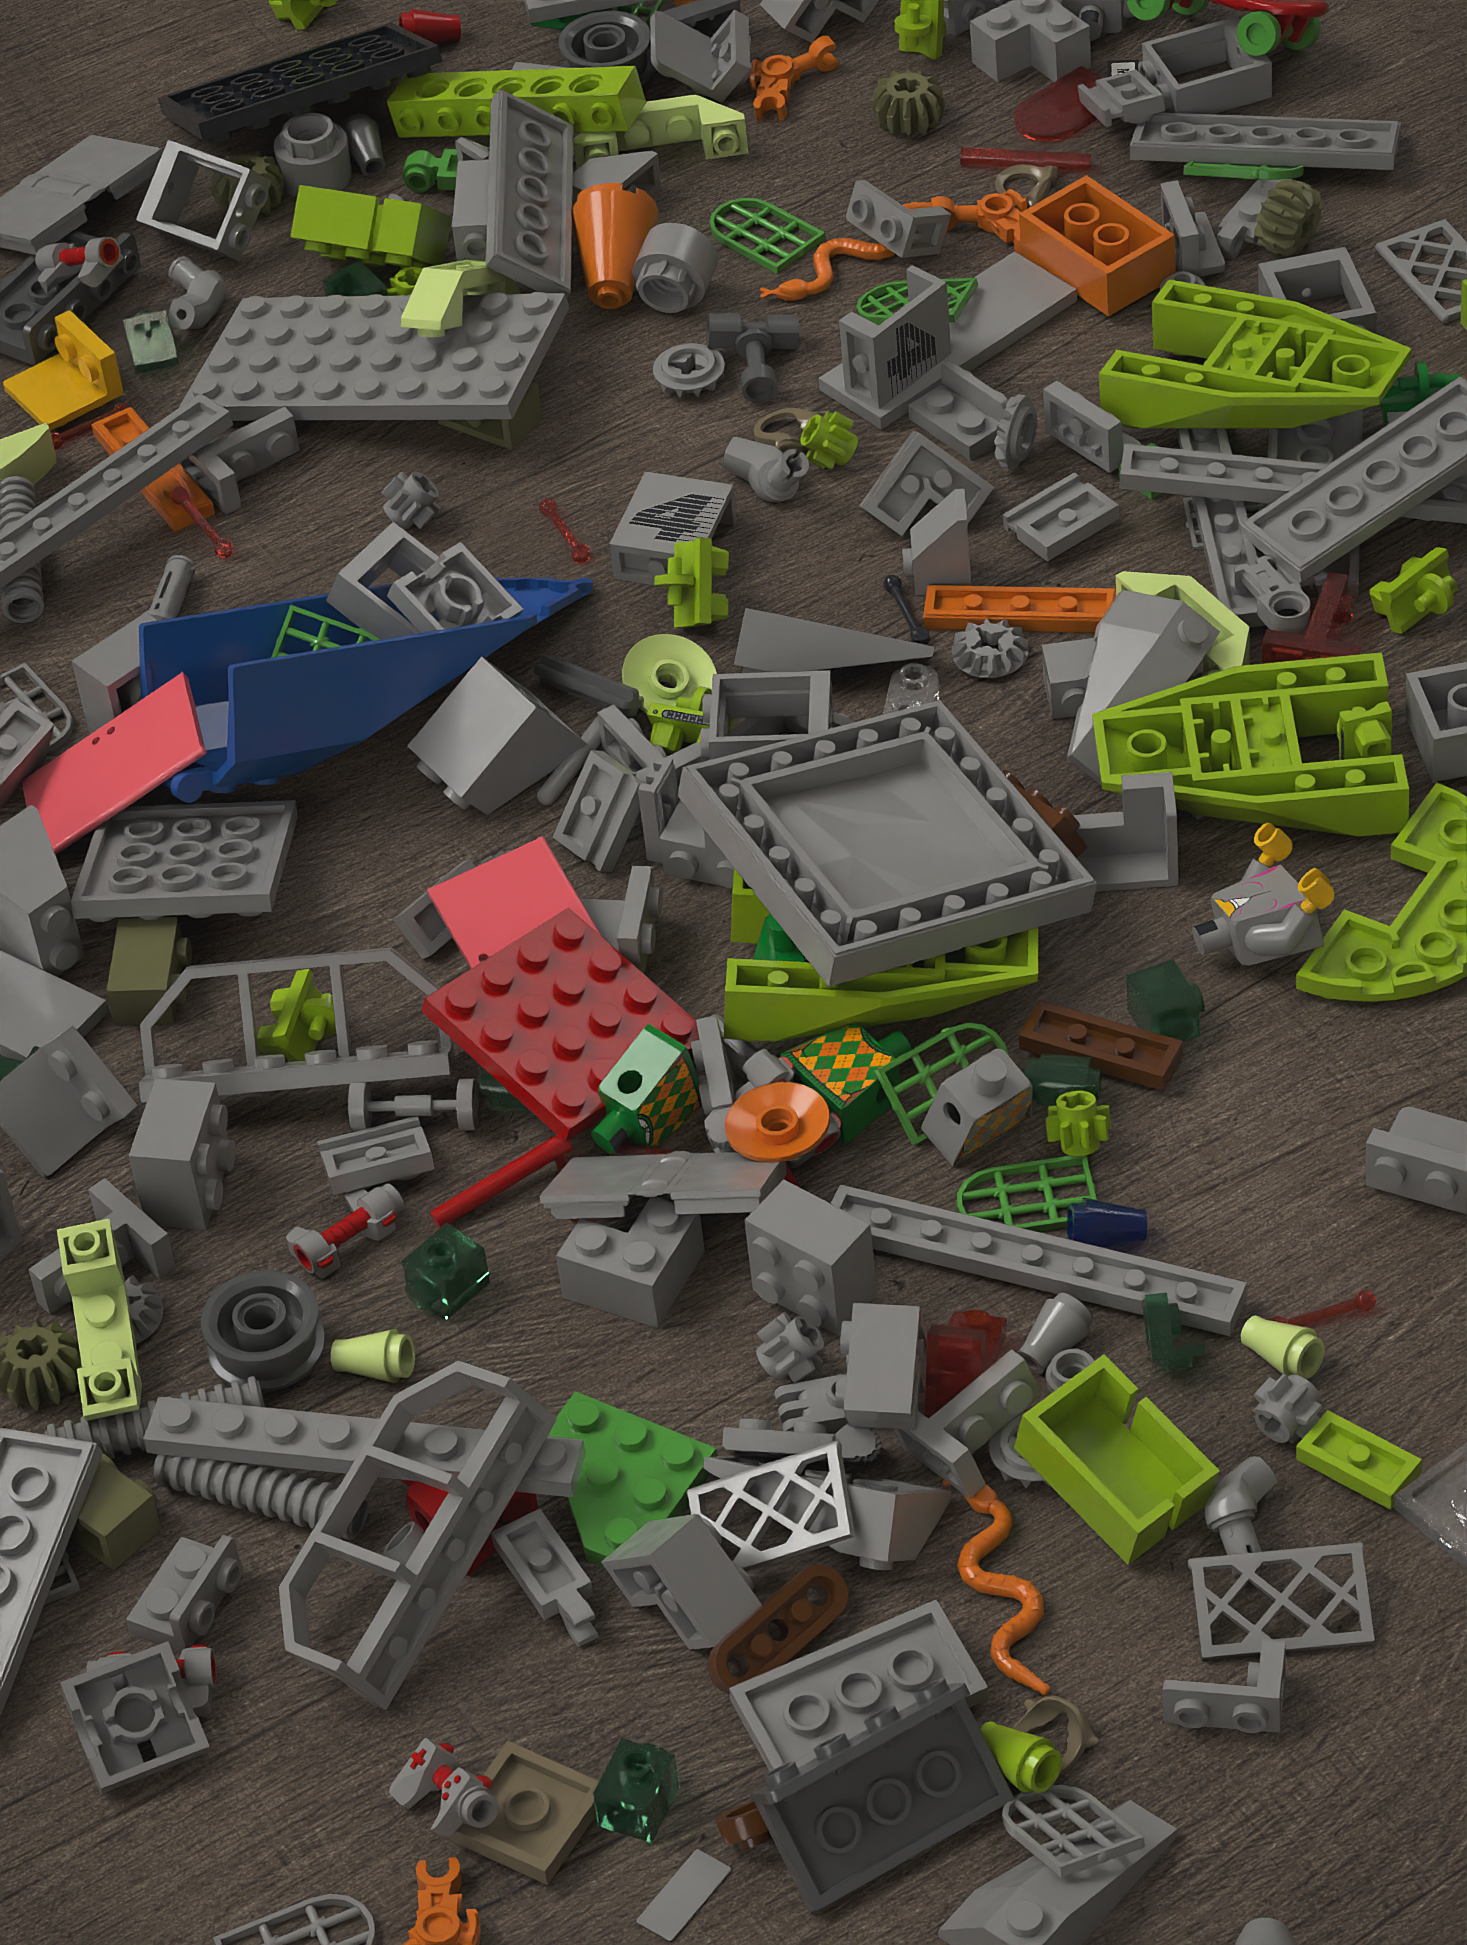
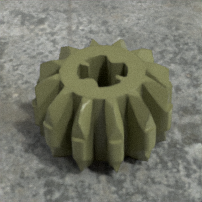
M908 68L905 73L900 74L891 71L890 78L878 79V86L873 90L872 111L875 112L879 128L889 129L891 136L906 133L909 138L915 132L926 134L927 128L938 127L940 118L944 116L945 95L942 94V87L939 85L938 77L927 76L926 70L912 73Z
M242 151L241 155L237 157L226 156L225 160L249 168L272 181L268 189L267 201L259 213L268 215L270 207L281 205V196L284 194L283 187L285 184L283 173H280L279 166L275 163L274 157H263L260 151H256L251 155H245ZM214 172L211 176L212 183L210 184L212 197L215 198L221 213L226 214L239 181Z
M1282 179L1279 181L1275 188L1269 190L1268 197L1265 202L1261 203V211L1256 216L1258 223L1254 229V236L1258 238V244L1266 247L1267 251L1278 256L1280 254L1286 257L1298 256L1303 248H1307L1310 245L1312 236L1317 233L1318 223L1322 220L1320 213L1324 208V201L1321 199L1320 192L1312 189L1311 185L1302 181L1296 182L1292 179L1288 181Z
M36 1318L31 1327L24 1329L15 1324L13 1336H0V1393L2 1397H9V1400L13 1402L16 1408L30 1402V1405L38 1411L41 1404L49 1400L59 1406L61 1393H76L77 1369L82 1368L79 1344L72 1332H65L58 1321L44 1328V1325Z

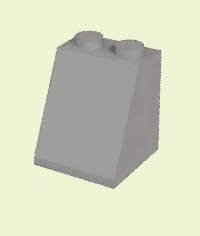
M481 656L408 744V747L421 759L416 767L438 785L442 780L448 785L443 793L465 811L470 805H473L484 814L489 815L555 770L565 758L584 748L587 743L532 692Z
M30 805L0 825V948L7 954L54 976H58L85 956L76 919H73L67 884L38 809Z

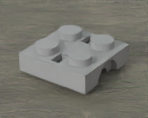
M461 542L444 551L428 570L418 576L411 571L393 582L387 594V597L420 633L520 617L523 608ZM435 614L440 621H437L432 615Z
M168 1641L60 1682L62 1695L101 1794L209 1752L210 1746L199 1718L195 1715L189 1702L178 1664ZM124 1673L129 1687L116 1692L111 1678ZM150 1740L157 1758L144 1763L137 1744Z

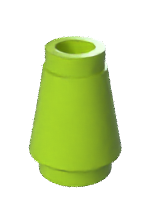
M992 1721L985 1723L980 1728L1003 1776L1020 1791L1025 1793L1031 1791L1043 1793L1054 1784L1061 1771L1062 1756L1055 1749L1050 1739L998 1725Z

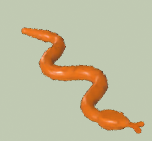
M911 202L903 204V206L907 209L931 207V202ZM850 238L831 239L819 245L813 255V264L818 276L814 281L806 282L801 279H791L780 284L775 290L761 287L760 292L762 294L760 299L775 295V297L783 299L785 302L797 301L807 297V295H816L830 288L834 278L830 259L836 255L881 261L882 259L893 257L895 253L881 243H868Z
M943 1480L944 1486H952L947 1481ZM986 1485L971 1499L965 1495L964 1497L974 1511L993 1515L994 1522L963 1546L957 1567L963 1582L978 1593L1014 1598L1022 1603V1610L1002 1624L996 1634L993 1635L990 1655L997 1668L1007 1678L1015 1680L1017 1683L1023 1684L1025 1687L1031 1688L1042 1695H1048L1051 1691L1050 1686L1044 1683L1041 1678L1037 1677L1026 1666H1023L1020 1661L1012 1659L1009 1653L1010 1647L1032 1632L1044 1616L1043 1596L1031 1581L1024 1580L1015 1575L986 1572L980 1568V1560L1007 1538L1013 1526L1012 1513L1006 1504L998 1499L996 1492Z

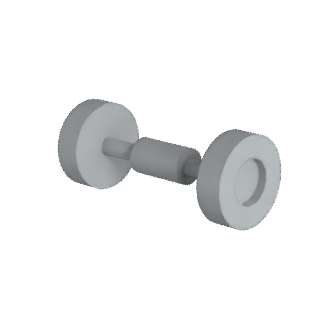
M476 1079L458 1080L456 1100H433L432 1095L395 1096V1101H372L369 1082L350 1083L348 1115L352 1132L371 1128L372 1112L395 1111L396 1116H432L433 1110H457V1121L460 1131L477 1130L479 1091Z

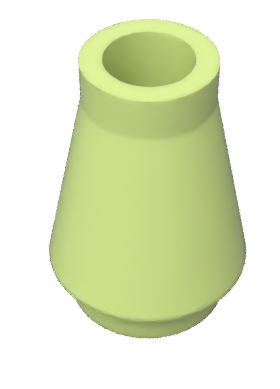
M1255 1315L1247 1320L1241 1332V1343L1244 1346L1255 1351L1280 1373L1286 1374L1287 1377L1298 1375L1308 1379L1317 1372L1325 1354L1324 1342L1317 1338L1316 1332L1311 1328L1266 1320Z
M397 1329L351 1339H336L331 1347V1365L336 1372H349L396 1383L400 1378H408L412 1374L415 1364V1347L411 1336L400 1334Z

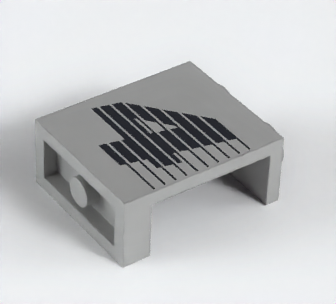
M913 265L906 269L909 303L883 323L877 325L852 311L839 320L845 392L877 409L882 408L951 354L947 282Z
M644 472L609 544L614 579L654 585V576L668 574V558L674 557V543L693 541L699 537L712 539L718 524L734 526L737 516L733 484Z

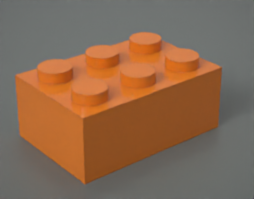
M1087 175L1019 213L1021 255L1076 288L1079 297L1108 317L1159 288L1161 282L1166 277L1176 273L1175 235Z

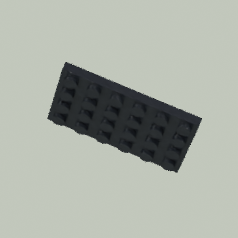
M390 22L159 97L158 102L164 116L202 140L207 139L208 143H215L232 137L231 131L245 126L249 130L266 127L273 123V117L285 113L289 117L306 114L313 110L312 104L327 100L329 104L346 101L352 97V91L367 87L368 91L388 87L392 84V78L404 74L408 78L425 75L432 71V65L443 61L438 45Z

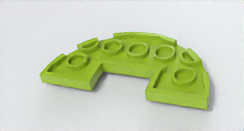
M1436 782L1391 844V860L1427 872L1426 877L1390 926L1344 909L1323 937L1324 945L1315 948L1296 974V989L1321 996L1325 999L1376 1002L1419 996L1451 985L1467 976V796Z

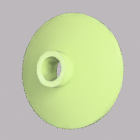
M658 634L642 639L627 653L622 666V682L639 691V695L644 698V705L639 708L645 713L648 712L651 702L676 706L678 697L692 699L697 687L702 686L712 690L713 674H717L711 658L699 645L687 638L672 634ZM660 682H668L673 688L664 687Z

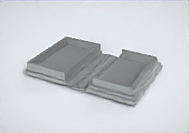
M96 135L88 136L35 174L25 177L19 185L0 197V247L36 255L40 248L49 244H55L88 220L84 209H86L84 203L95 199L105 189L107 192L112 193L114 199L117 200L155 174L158 161L163 154L162 148Z
M674 1151L669 1154L573 1157L541 1193L540 1204L544 1203V1208H551V1214L556 1219L625 1217V1206L630 1203V1199L634 1194L636 1196L656 1197L657 1195L670 1193L671 1200H674L675 1214L753 1212L786 1176V1161L758 1162L748 1159L737 1152L689 1153L686 1151Z

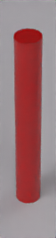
M558 1135L553 1136L431 1210L429 1214L432 1221L441 1230L571 1151L573 1147L570 1140L564 1142Z

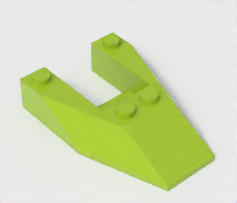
M1169 279L1152 301L1153 349L1171 352L1177 356L1190 355L1206 358L1207 360L1203 365L1116 350L1099 372L1100 408L1113 414L1121 421L1122 426L1127 428H1294L1379 405L1411 358L1412 349L1296 301Z
M1382 652L1234 666L1093 713L1092 722L1102 790L1122 795V775L1172 772L1176 809L1208 817L1260 824L1271 823L1275 826L1357 837L1400 833L1409 821V785L1402 754L1302 763L1297 737L1337 734L1339 712L1351 711L1354 707L1358 706L1363 707L1367 711L1374 708L1378 703L1388 702L1389 686Z
M734 868L731 942L757 945L765 917L770 912ZM1038 927L970 947H962L956 951L830 987L810 962L727 958L723 1039L748 1042H776L826 1034L850 1023L858 1024L863 1028L931 1017L1038 982Z

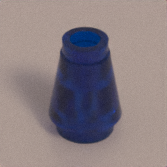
M1083 1198L1081 1203H1070L1068 1206L1067 1238L1069 1240L1102 1248L1146 1240L1147 1213L1145 1209H1135L1134 1207Z

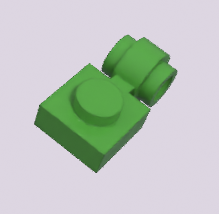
M444 149L442 158H436L433 154L424 150H419L409 155L402 172V178L406 186L414 192H425L433 187L437 180L438 190H455L458 165L457 150Z

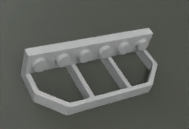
M392 947L188 966L140 1024L145 1076L139 1081L141 1103L147 1102L155 1078L216 1083L218 1096L450 1075L455 1065L453 1040L440 1028L441 1048H439L438 1041L428 1040L407 1044L408 1051L388 1053L386 1045L360 1047L356 1049L357 1056H352L342 965L386 961L428 996L441 987ZM330 966L339 1058H336V1050L305 1053V1061L285 1062V1057L282 1054L259 1056L251 973ZM238 975L247 1066L234 1067L233 1059L203 1062V1070L183 1072L182 1064L158 1066L154 1025L191 979Z
M456 1361L395 1394L279 1586L285 1651L302 1664L340 1679L372 1705L387 1710L557 1421V1418L511 1378L461 1361ZM474 1385L505 1396L457 1478L453 1474L392 1453L414 1416L467 1387ZM382 1469L448 1492L405 1566L401 1562L341 1540ZM331 1555L396 1580L347 1664L315 1651L310 1647L305 1598Z

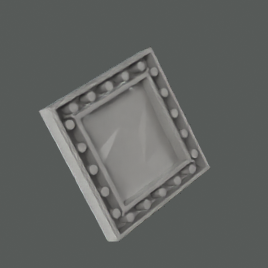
M941 700L682 767L678 791L679 799L748 886L752 888L756 896L829 987L956 951L962 947H970L1091 912L1097 882Z

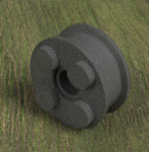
M601 11L587 14L568 24L559 36V51L565 59L562 67L636 66L641 86L646 84L653 75L654 66L651 63V52L648 50L651 44L650 29L641 18L620 11Z
M261 1270L236 1276L218 1287L203 1307L200 1324L203 1338L207 1343L208 1360L216 1376L229 1386H231V1381L238 1380L239 1385L248 1383L247 1378L255 1376L256 1381L259 1380L261 1392L284 1389L310 1376L323 1355L325 1334L319 1320V1306L316 1296L304 1281L294 1275L281 1271Z

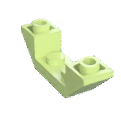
M696 94L647 101L629 131L580 132L573 138L577 169L589 159L619 155L618 151L702 139L706 160L748 154L744 114Z
M462 260L425 267L401 316V327L418 328V336L443 337L445 336V329L462 326L463 296L496 292L504 294L521 293L513 279L486 267V261Z
M1127 571L1115 575L1116 597L1122 590L1184 601L1220 631L1203 658L1202 677L1234 666L1250 665L1249 626L1191 576Z
M104 1219L57 1229L63 1276L73 1302L82 1368L77 1369L85 1421L139 1410L142 1383L128 1292L110 1219Z

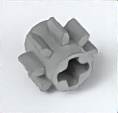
M400 472L382 491V494L388 498V501L383 505L385 513L394 523L405 529H409L414 523L419 529H422L441 509L434 502L439 496L437 487L429 478L419 472H413L409 477Z
M783 1312L757 1332V1335L763 1341L756 1350L758 1360L765 1371L775 1379L782 1380L789 1375L794 1383H798L823 1363L820 1356L816 1354L824 1347L822 1335L818 1328L804 1316H797L791 1321L787 1313Z
M1282 1374L1277 1381L1269 1377L1253 1395L1260 1402L1254 1409L1257 1426L1267 1437L1280 1443L1287 1441L1294 1443L1299 1436L1303 1439L1320 1419L1317 1414L1323 1408L1320 1404V1394L1315 1386L1307 1379L1298 1375L1287 1377L1286 1374Z

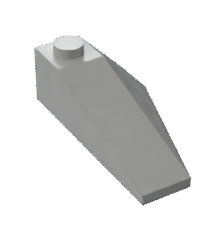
M740 1456L705 1457L703 1468L721 1479L773 1461ZM806 1470L805 1475H800V1477L820 1488L829 1471ZM845 1472L855 1537L828 1546L840 1553L859 1556V1566L870 1569L893 1570V1563L895 1561L916 1560L950 1503L951 1490L892 1479H883V1482L855 1479L852 1485V1473ZM779 1473L757 1480L752 1485L748 1494L768 1505L785 1476ZM795 1483L778 1512L798 1524L815 1495ZM827 1502L824 1504L809 1529V1532L812 1534L838 1527L835 1507Z
M1129 1800L1113 1809L1112 1812L1144 1837V1848L1063 1878L1058 1876L1034 1855L975 1889L938 1930L939 1938L950 1945H1082L1178 1836V1829ZM1099 1817L1091 1823L1096 1825L1105 1821ZM1114 1828L1102 1832L1114 1844L1126 1840ZM1088 1838L1073 1843L1085 1854L1104 1848L1094 1839L1089 1840ZM1059 1848L1050 1851L1062 1863L1075 1859L1065 1849L1060 1850Z

